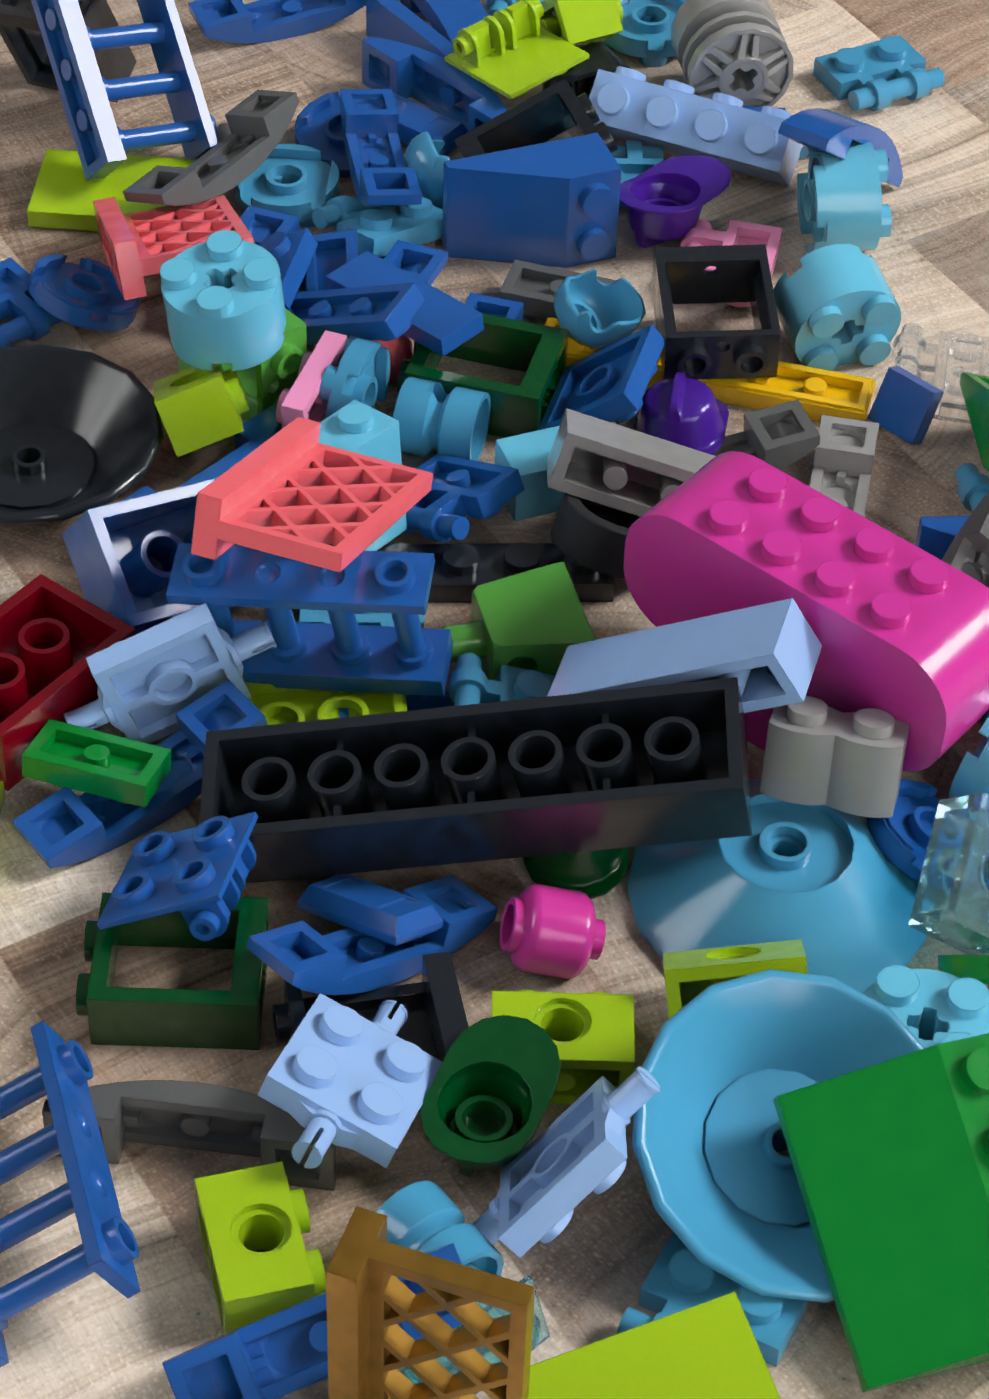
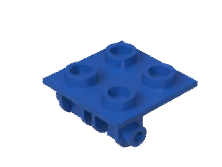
M256 812L232 818L216 816L204 821L197 827L173 833L157 831L142 838L133 847L132 854L99 918L98 928L101 930L180 911L189 925L191 934L195 938L202 941H210L215 937L221 936L228 927L230 911L237 906L240 895L245 888L246 877L253 869L257 860L253 843L249 840L258 819Z

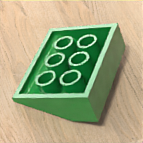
M989 1033L930 1046L776 1096L773 1099L862 1392L989 1361Z

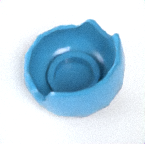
M426 131L411 140L406 149L405 160L407 167L415 168L422 197L431 200L433 206L443 208L444 162L450 161V158L440 155L445 142L443 140H432Z
M591 269L576 277L567 276L564 278L554 294V309L561 329L568 330L569 338L585 347L601 350L631 335L641 323L646 310L642 296L629 281L619 278L609 284L602 283L596 277L597 270Z

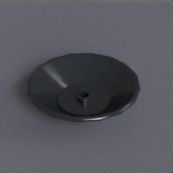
M44 344L0 348V525L15 526L65 521L83 514L88 509L104 506L115 501L149 472L164 438L162 422L154 403V396L132 371L88 351Z

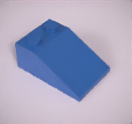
M598 132L445 161L442 250L448 251V257L506 263H514L515 260L561 268L616 258L622 169Z
M215 479L86 510L62 533L85 599L135 628L136 634L165 622L175 615L199 606L168 603L166 592L178 543H192L197 493Z

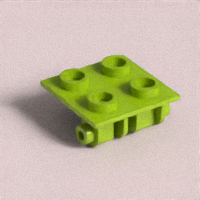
M518 0L516 3L506 7V11L500 9L494 12L493 16L488 15L481 21L459 30L457 38L452 41L454 52L445 56L444 59L445 62L511 100L526 94L530 89L555 76L566 73L568 69L589 59V53L540 27V18L544 16V8L539 0Z

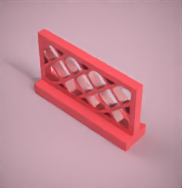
M224 195L193 205H169L127 214L122 213L115 197L93 201L103 254L124 300L147 296L143 276L160 273V268L164 262L176 257L179 253L194 245L206 242L207 238L214 232L221 230L235 231L240 234L243 241L254 243L253 236Z
M297 417L197 493L191 554L216 560L231 548L232 545L237 544L341 572L363 550L368 548L431 491L433 473L318 443L321 423Z

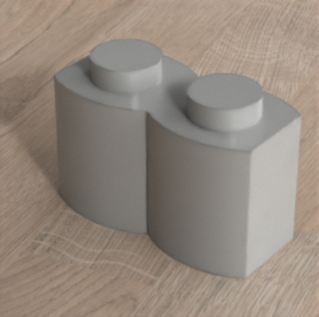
M805 696L804 702L774 707L768 726L760 792L774 799L802 805L826 804L836 810L857 816L871 818L892 817L899 794L910 725L895 719L890 713L876 708H865L857 712L842 713L839 710L828 707L821 699L811 696Z

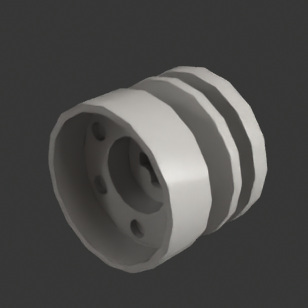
M686 0L678 9L671 25V45L683 70L687 85L695 89L694 95L712 99L715 92L723 93L744 102L743 106L754 107L773 106L785 95L793 78L794 59L767 0Z

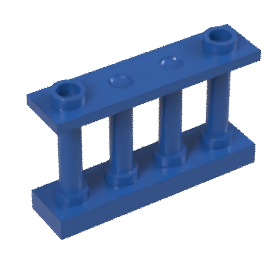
M31 0L86 180L107 177L127 160L125 155L127 151L181 144L185 158L198 159L218 144L216 121L208 111L174 0H137L144 23L92 30L85 25L78 1L83 0ZM151 45L159 73L109 80L101 76L94 51ZM166 94L175 122L121 130L116 125L109 101Z
M178 543L166 592L168 603L193 605L206 603L217 626L228 633L230 638L263 624L262 622L264 621L235 620L232 617L229 606L261 607L265 609L268 619L266 623L277 647L270 648L242 661V677L244 682L271 684L276 688L445 696L453 650L451 630L421 628L418 614L426 615L435 565L434 553L363 550L341 572H336L241 545H232L231 548L216 560L191 554L192 543ZM292 609L327 610L331 624L295 622ZM355 612L391 613L394 627L358 625Z
M44 1021L30 1027L39 1066L0 1087V1120L47 1095L53 1123L0 1152V1186L61 1153L68 1182L0 1219V1253L74 1213L76 1214L82 1244L0 1288V1367L9 1363L3 1330L8 1327V1319L94 1272L127 1299L141 1292L133 1260L139 1257L138 1244L130 1227L121 1216L87 1082L93 1078L92 1065L78 1042L73 1039L66 1042Z

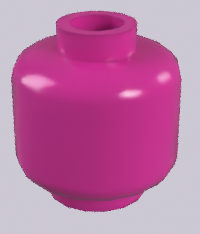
M534 884L524 889L519 898L512 897L508 900L501 921L500 947L502 951L509 952L511 962L521 972L560 979H572L580 975L589 959H599L605 943L606 926L604 920L596 919L594 904L587 894L581 891Z

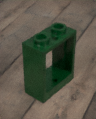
M483 314L484 330L445 356L526 372L520 386L437 370L436 368L442 356L414 341L411 360L404 359L401 363L397 378V391L400 392L406 378L414 377L441 383L446 394H449L457 386L487 392L491 399L490 421L487 434L504 438L538 430L567 363L568 330L489 314Z
M102 892L99 918L112 893ZM240 897L237 906L230 911L231 914L226 931L221 936L215 937L210 941H202L195 938L191 934L189 925L180 911L101 930L97 926L99 918L98 920H87L84 935L85 961L92 962L90 974L79 973L76 1013L78 1016H88L91 1044L259 1050L268 965L247 949L249 936L269 930L268 898ZM118 947L234 949L230 991L113 987Z

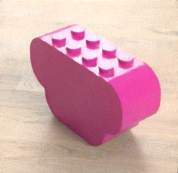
M731 451L721 453L637 519L629 528L624 552L626 583L640 610L656 627L793 598L822 644L806 696L821 699L828 707L839 710L842 713L857 712L865 708L881 709L890 713L895 719L910 725L902 771L913 772L930 767L989 711V588L973 577L765 461L743 452ZM774 707L744 713L747 741L764 751L769 721Z

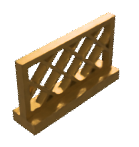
M356 1206L326 1270L329 1399H479L473 1393L484 1391L491 1399H528L535 1287L387 1242V1215ZM397 1277L418 1283L425 1292L415 1294ZM476 1301L511 1313L493 1319ZM447 1310L464 1327L453 1329L436 1313ZM407 1321L425 1338L414 1340L398 1323ZM486 1346L502 1362L490 1364L474 1348ZM445 1356L462 1372L451 1374L436 1359ZM407 1367L423 1382L413 1384L398 1369Z

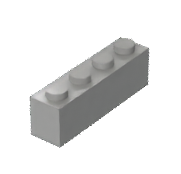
M566 408L547 460L548 488L641 517L716 456Z

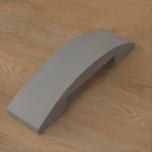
M822 415L818 432L820 434V445L815 448L809 487L863 517L865 516L879 423Z

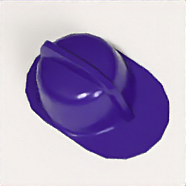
M684 155L657 163L635 178L621 183L619 202L626 206L627 220L632 230L635 231L638 246L648 248L667 240L682 239L692 228H695L703 205L720 195L729 186L731 173L728 166L718 159L711 157Z
M677 372L674 378H667L656 382L646 390L642 398L643 405L637 413L633 430L711 455L720 449L725 439L729 411L727 405L716 399L714 393L705 383L693 378H687L684 372Z

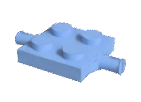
M204 603L86 657L91 673L98 684L97 694L99 699L69 713H64L65 720L68 724L92 730L111 722L114 727L124 732L128 739L151 744L179 731L180 728L175 714L228 679L247 699L251 698L242 677V661L270 648H275L277 645L266 621L230 638L228 633L217 626L207 604Z
M321 993L315 1000L267 1074L257 1094L259 1097L288 1112L305 1128L291 1151L292 1157L298 1164H300L309 1147H313L304 1167L312 1169L318 1167L332 1143L336 1146L355 1150L385 1168L389 1165L422 1107L425 1095L442 1064V1061L422 1051L417 1045L396 1036L408 1017L407 1010L402 1004H400L392 1019H389L388 1017L397 1001H383L373 1020L369 1021L353 1009L343 1006Z
M637 1067L636 1071L618 1088L614 1087L603 1076L597 1080L530 1143L516 1159L500 1172V1188L496 1198L489 1203V1209L472 1225L476 1226L492 1245L500 1240L519 1258L539 1240L543 1244L554 1240L568 1225L572 1218L574 1207L592 1191L595 1194L605 1192L623 1173L627 1162L626 1126L631 1121L630 1117L649 1099L660 1092L658 1082L647 1070Z

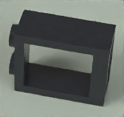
M0 0V34L27 83L59 90L31 0ZM106 0L78 1L85 25L90 30L119 26ZM130 47L94 51L100 74L106 80L130 77L137 62Z
M566 78L454 140L463 158L545 143L576 126L581 135L598 132L611 154L618 150L605 123L601 122L594 126L600 119L587 94L584 92L576 96Z
M766 244L655 247L651 292L656 329L666 340L660 354L663 380L674 378L677 372H684L687 378L696 380L777 377L781 331ZM709 266L716 267V269L713 271L705 270ZM750 302L755 330L676 332L673 304Z

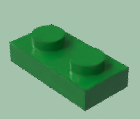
M52 719L47 721L22 754L23 777L146 808L171 771V749Z

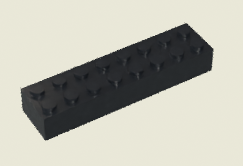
M738 678L206 731L199 825L216 816L232 818L256 812L258 819L249 840L253 843L257 860L253 869L246 877V884L752 836L747 730Z

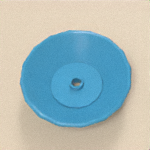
M761 779L749 780L752 836L637 846L635 849L626 888L639 933L662 960L663 953L802 939L808 974L833 977L864 994L876 982L880 971L892 965L906 966L926 941L933 896L931 888L912 879L889 861L875 844L867 826V817L848 814L831 808L826 804L802 805L774 799L760 792Z
M768 969L710 985L663 1023L642 1065V1068L647 1070L658 1082L660 1092L655 1094L633 1114L632 1147L654 1210L699 1263L761 1296L823 1303L833 1301V1294L791 1158L778 1154L772 1144L774 1136L784 1138L773 1099L778 1095L906 1055L925 1047L890 1008L833 977Z

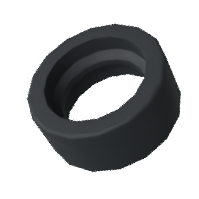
M565 493L551 530L552 542L564 555L578 564L602 574L625 579L624 552L626 536L631 525L640 516Z

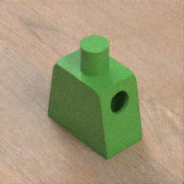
M564 562L553 563L478 585L472 591L471 622L442 627V629L451 630L453 650L450 663H456L457 658L462 654L473 653L480 657L487 678L490 680H495L501 664L556 675L567 646L596 640Z

